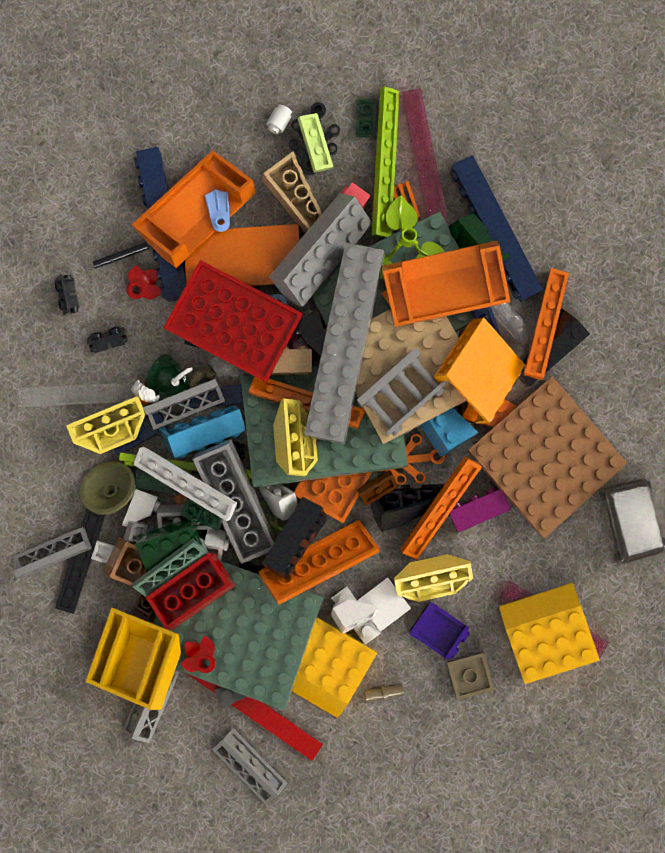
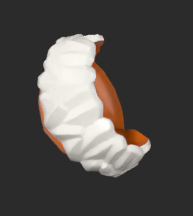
M137 380L132 385V393L134 397H139L142 405L148 406L159 401L160 395L155 396L154 390L140 383V380Z

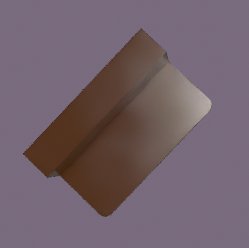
M389 470L357 489L358 498L365 507L398 488L393 473Z

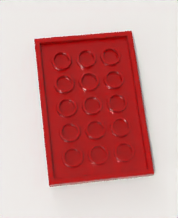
M200 260L163 328L267 383L303 317V313Z

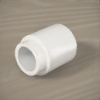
M281 104L275 107L266 123L268 130L274 134L283 133L291 119L292 111Z

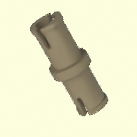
M403 684L387 687L382 685L381 688L364 690L366 703L382 699L387 701L388 698L404 696Z

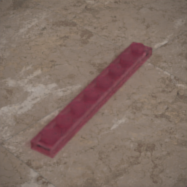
M421 88L403 91L402 96L427 218L441 212L447 226H449Z

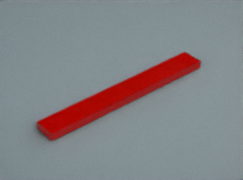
M189 675L213 693H215L214 690L221 687ZM245 697L231 704L311 761L323 746V743L261 701Z

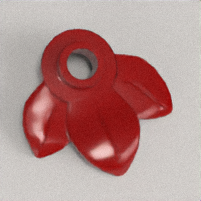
M134 266L128 273L129 283L126 287L128 296L132 299L143 297L148 300L158 297L161 294V289L154 285L158 276L157 270L148 269L142 272L139 266ZM134 286L139 287L138 293H133L132 288Z
M204 636L200 643H185V651L188 658L181 663L183 668L189 672H212L216 665L215 658L213 657L215 646L212 640ZM205 660L209 661L208 667L204 666Z

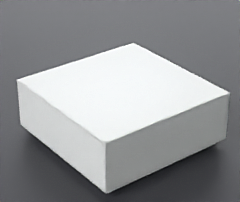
M97 540L91 559L107 563L115 545Z

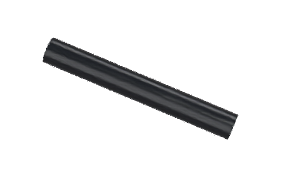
M145 242L93 261V265L96 269L143 252L149 248Z

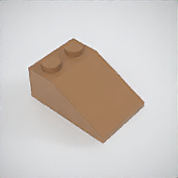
M119 536L103 572L110 578L132 586V583L147 573L135 543L127 542Z

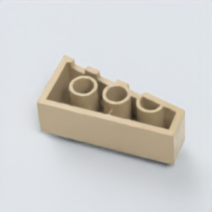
M291 152L263 173L262 181L301 230L306 233L322 215V212L312 195L311 188L305 180L294 152Z

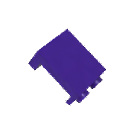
M431 601L428 602L408 632L446 660H449L450 657L452 659L455 657L459 650L457 646L461 641L465 642L470 634L468 626Z

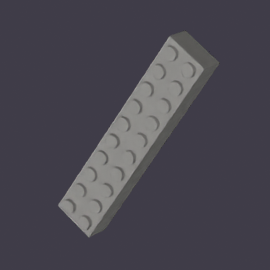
M345 243L305 429L306 437L345 444L384 262V250Z

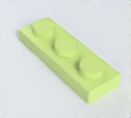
M318 114L300 116L298 122L313 172L332 169V160Z

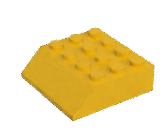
M573 582L499 606L504 626L525 684L600 661Z
M111 608L86 682L149 710H161L181 654L179 634L118 609Z
M317 616L292 692L338 718L355 693L377 655V651L347 633L342 634L339 628Z

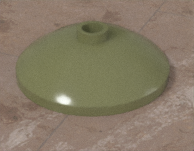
M109 461L101 463L91 469L84 477L80 486L81 501L89 511L95 514L106 515L114 513L123 508L132 498L136 487L135 476L131 469L121 462Z

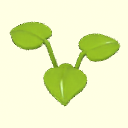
M403 196L396 198L386 213L388 227L391 230L400 229L402 233L397 246L387 257L385 254L383 265L392 264L389 259L400 246L411 247L414 245L419 253L416 258L445 252L434 242H425L421 246V250L419 249L418 241H416L417 232L413 228L417 223L418 216L415 209ZM383 268L381 271L380 279H384Z

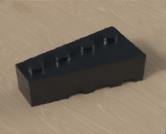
M304 497L301 498L262 564L265 569L285 580L288 575L293 573L295 565L302 558L327 521L323 507Z

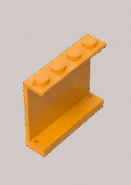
M483 317L472 319L434 378L438 382L449 381L477 411L478 418L475 421L476 424L489 423L493 420L497 409L503 404L507 393L511 391L515 380L521 375L525 364Z

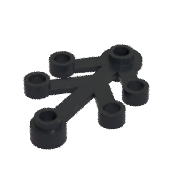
M316 102L311 106V114L317 113L320 122L321 118L326 114V108L323 103ZM321 107L322 110L321 112H316L315 108ZM294 119L291 123V128L304 141L300 127L295 128L293 126L295 123H299L298 119ZM332 124L329 127V130L324 133L326 142L340 134V127L337 124ZM337 128L338 132L332 133L331 129ZM291 138L289 140V148L294 150L302 160V171L307 175L316 174L317 172L314 173L313 168L307 167L310 158L300 147L299 139ZM296 141L298 145L293 147L291 142ZM335 143L327 144L328 148L330 146L335 147V151H329L330 155H335L337 153V145Z

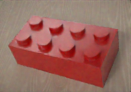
M208 553L148 595L146 599L165 629L174 630L236 585L215 553Z

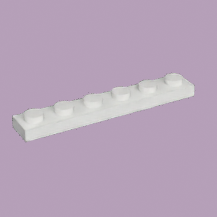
M146 447L139 448L133 465L225 521L231 520L237 502Z

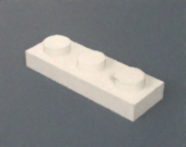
M347 586L331 597L335 604L341 600L343 602L349 599L357 601ZM371 619L354 628L365 645L381 634Z

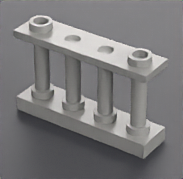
M414 348L357 399V403L361 408L365 405L370 407L389 428L386 432L387 437L391 434L393 436L397 435L403 429L401 425L433 396L439 397L447 390L445 388L448 383L447 381L439 384L421 365L418 358L421 353L417 348ZM408 366L414 368L433 388V391L426 397L405 376L404 370ZM394 379L396 381L399 380L419 402L412 410H409L390 389L389 383ZM379 392L381 394L384 393L404 415L396 424L376 403L375 396Z

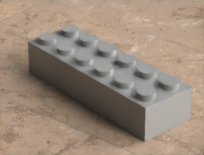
M339 193L270 274L269 277L289 303L303 307L342 261L345 243L356 244L372 225L371 220L356 197Z
M229 439L196 453L193 461L202 481L237 502L231 520L225 521L222 518L220 519L241 564L269 553L277 538L232 440Z

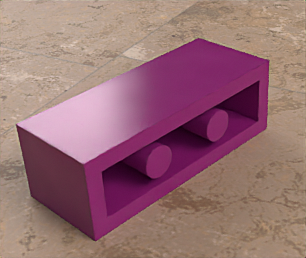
M496 487L486 490V495L479 497L477 494L468 498L469 502L466 504L456 503L449 513L456 532L459 533L510 511L511 507L504 493L500 489L497 490Z

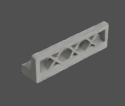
M213 379L143 408L149 417L153 430H156L225 402L217 380ZM216 389L220 399L214 402L206 400L208 393ZM196 397L202 400L199 408L193 409L188 407L191 399ZM175 405L184 407L182 414L179 416L170 414ZM158 412L167 414L164 421L156 425L153 414Z
M81 527L14 555L13 558L17 569L13 571L16 578H23L92 549L85 528ZM81 533L83 542L76 545L73 544L74 536ZM60 541L67 544L64 550L59 552L54 550L56 544ZM44 548L49 551L47 557L37 558L41 549ZM24 556L32 558L30 564L22 566L20 558Z
M175 669L162 709L156 710L153 717H148L151 710L138 704H133L122 730L129 738L150 743L179 675V670ZM147 726L146 736H140L142 729Z
M234 728L212 749L266 805L276 798L288 784ZM223 746L228 751V754L225 753L220 747ZM235 761H236V762H239V763L241 764L242 768H241V767H238V766L235 764ZM249 775L252 776L255 779V781H252L249 778ZM262 789L266 790L270 796L268 797Z

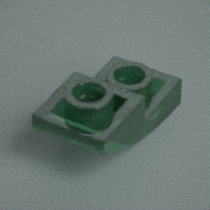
M358 99L356 137L375 138L377 100Z
M189 498L186 499L180 514L196 524L201 522L216 531L220 529L224 520Z

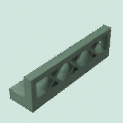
M200 537L198 542L191 539L133 582V588L145 597L153 593L208 554L204 540Z

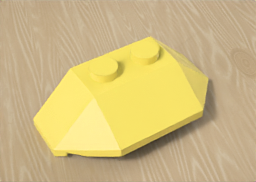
M136 396L66 426L74 444L102 454L136 440L145 417V411L139 397Z
M283 398L273 423L276 462L287 475L306 476L318 461L316 438L306 437L305 435L309 414L303 408L300 400Z
M448 554L410 562L394 577L397 596L421 602L456 594L468 581L470 582L473 579L471 562Z

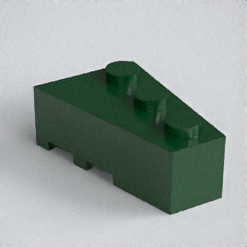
M474 213L460 218L448 226L450 234L455 239L459 249L497 241L489 236V230ZM501 250L502 260L504 262L511 256L508 253H504Z
M193 517L138 535L135 545L146 571L148 572L191 539L198 542L199 532Z

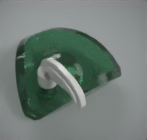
M163 354L150 367L146 376L145 387L154 390L155 396L176 395L190 389L185 375L193 369L191 367L182 371L178 363L170 355Z

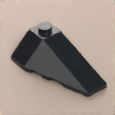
M562 308L560 309L545 373L590 335L575 317ZM527 354L525 360L523 361V363L525 364V366H526L528 354ZM524 366L520 376L531 386L538 379L523 375Z
M425 484L421 488H410V485H403V489H394L371 503L374 520L380 531L398 528L425 514L445 484Z

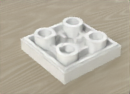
M388 577L357 600L358 602L377 607V614L371 620L380 632L411 609L403 597L397 596L396 588Z

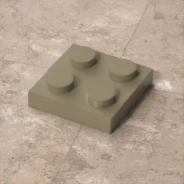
M484 652L446 662L457 700L494 691Z

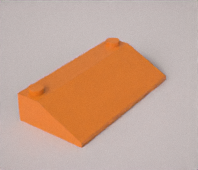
M212 150L132 224V227L163 259L177 268L216 231L212 226L204 195L215 189L228 192L230 218L256 194L254 182ZM220 220L217 223L223 225L224 221Z
M298 224L227 229L224 232L215 231L185 260L186 283H188L199 261L202 260L249 286L274 284L269 276L299 242Z
M498 240L382 266L395 327L510 302Z

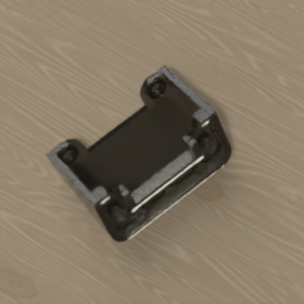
M641 478L598 489L600 498L603 497V500L607 502L603 503L607 510L615 542L613 545L614 549H618L614 554L616 563L625 564L664 552L665 540L660 535L650 494L652 492L650 481Z

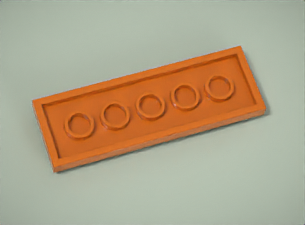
M358 520L309 545L302 558L295 565L293 573L288 575L286 580L265 568L259 571V576L276 603L280 605L379 553L380 548L361 521Z

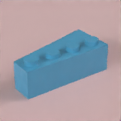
M233 405L211 412L209 414L210 417L207 418L206 416L195 417L191 423L178 422L174 424V428L166 430V427L159 428L166 450L174 458H183L194 450L201 451L207 445L212 443L219 444L227 437L241 435V432L245 431L246 428L240 409Z
M454 408L420 425L440 457L470 441L478 434Z

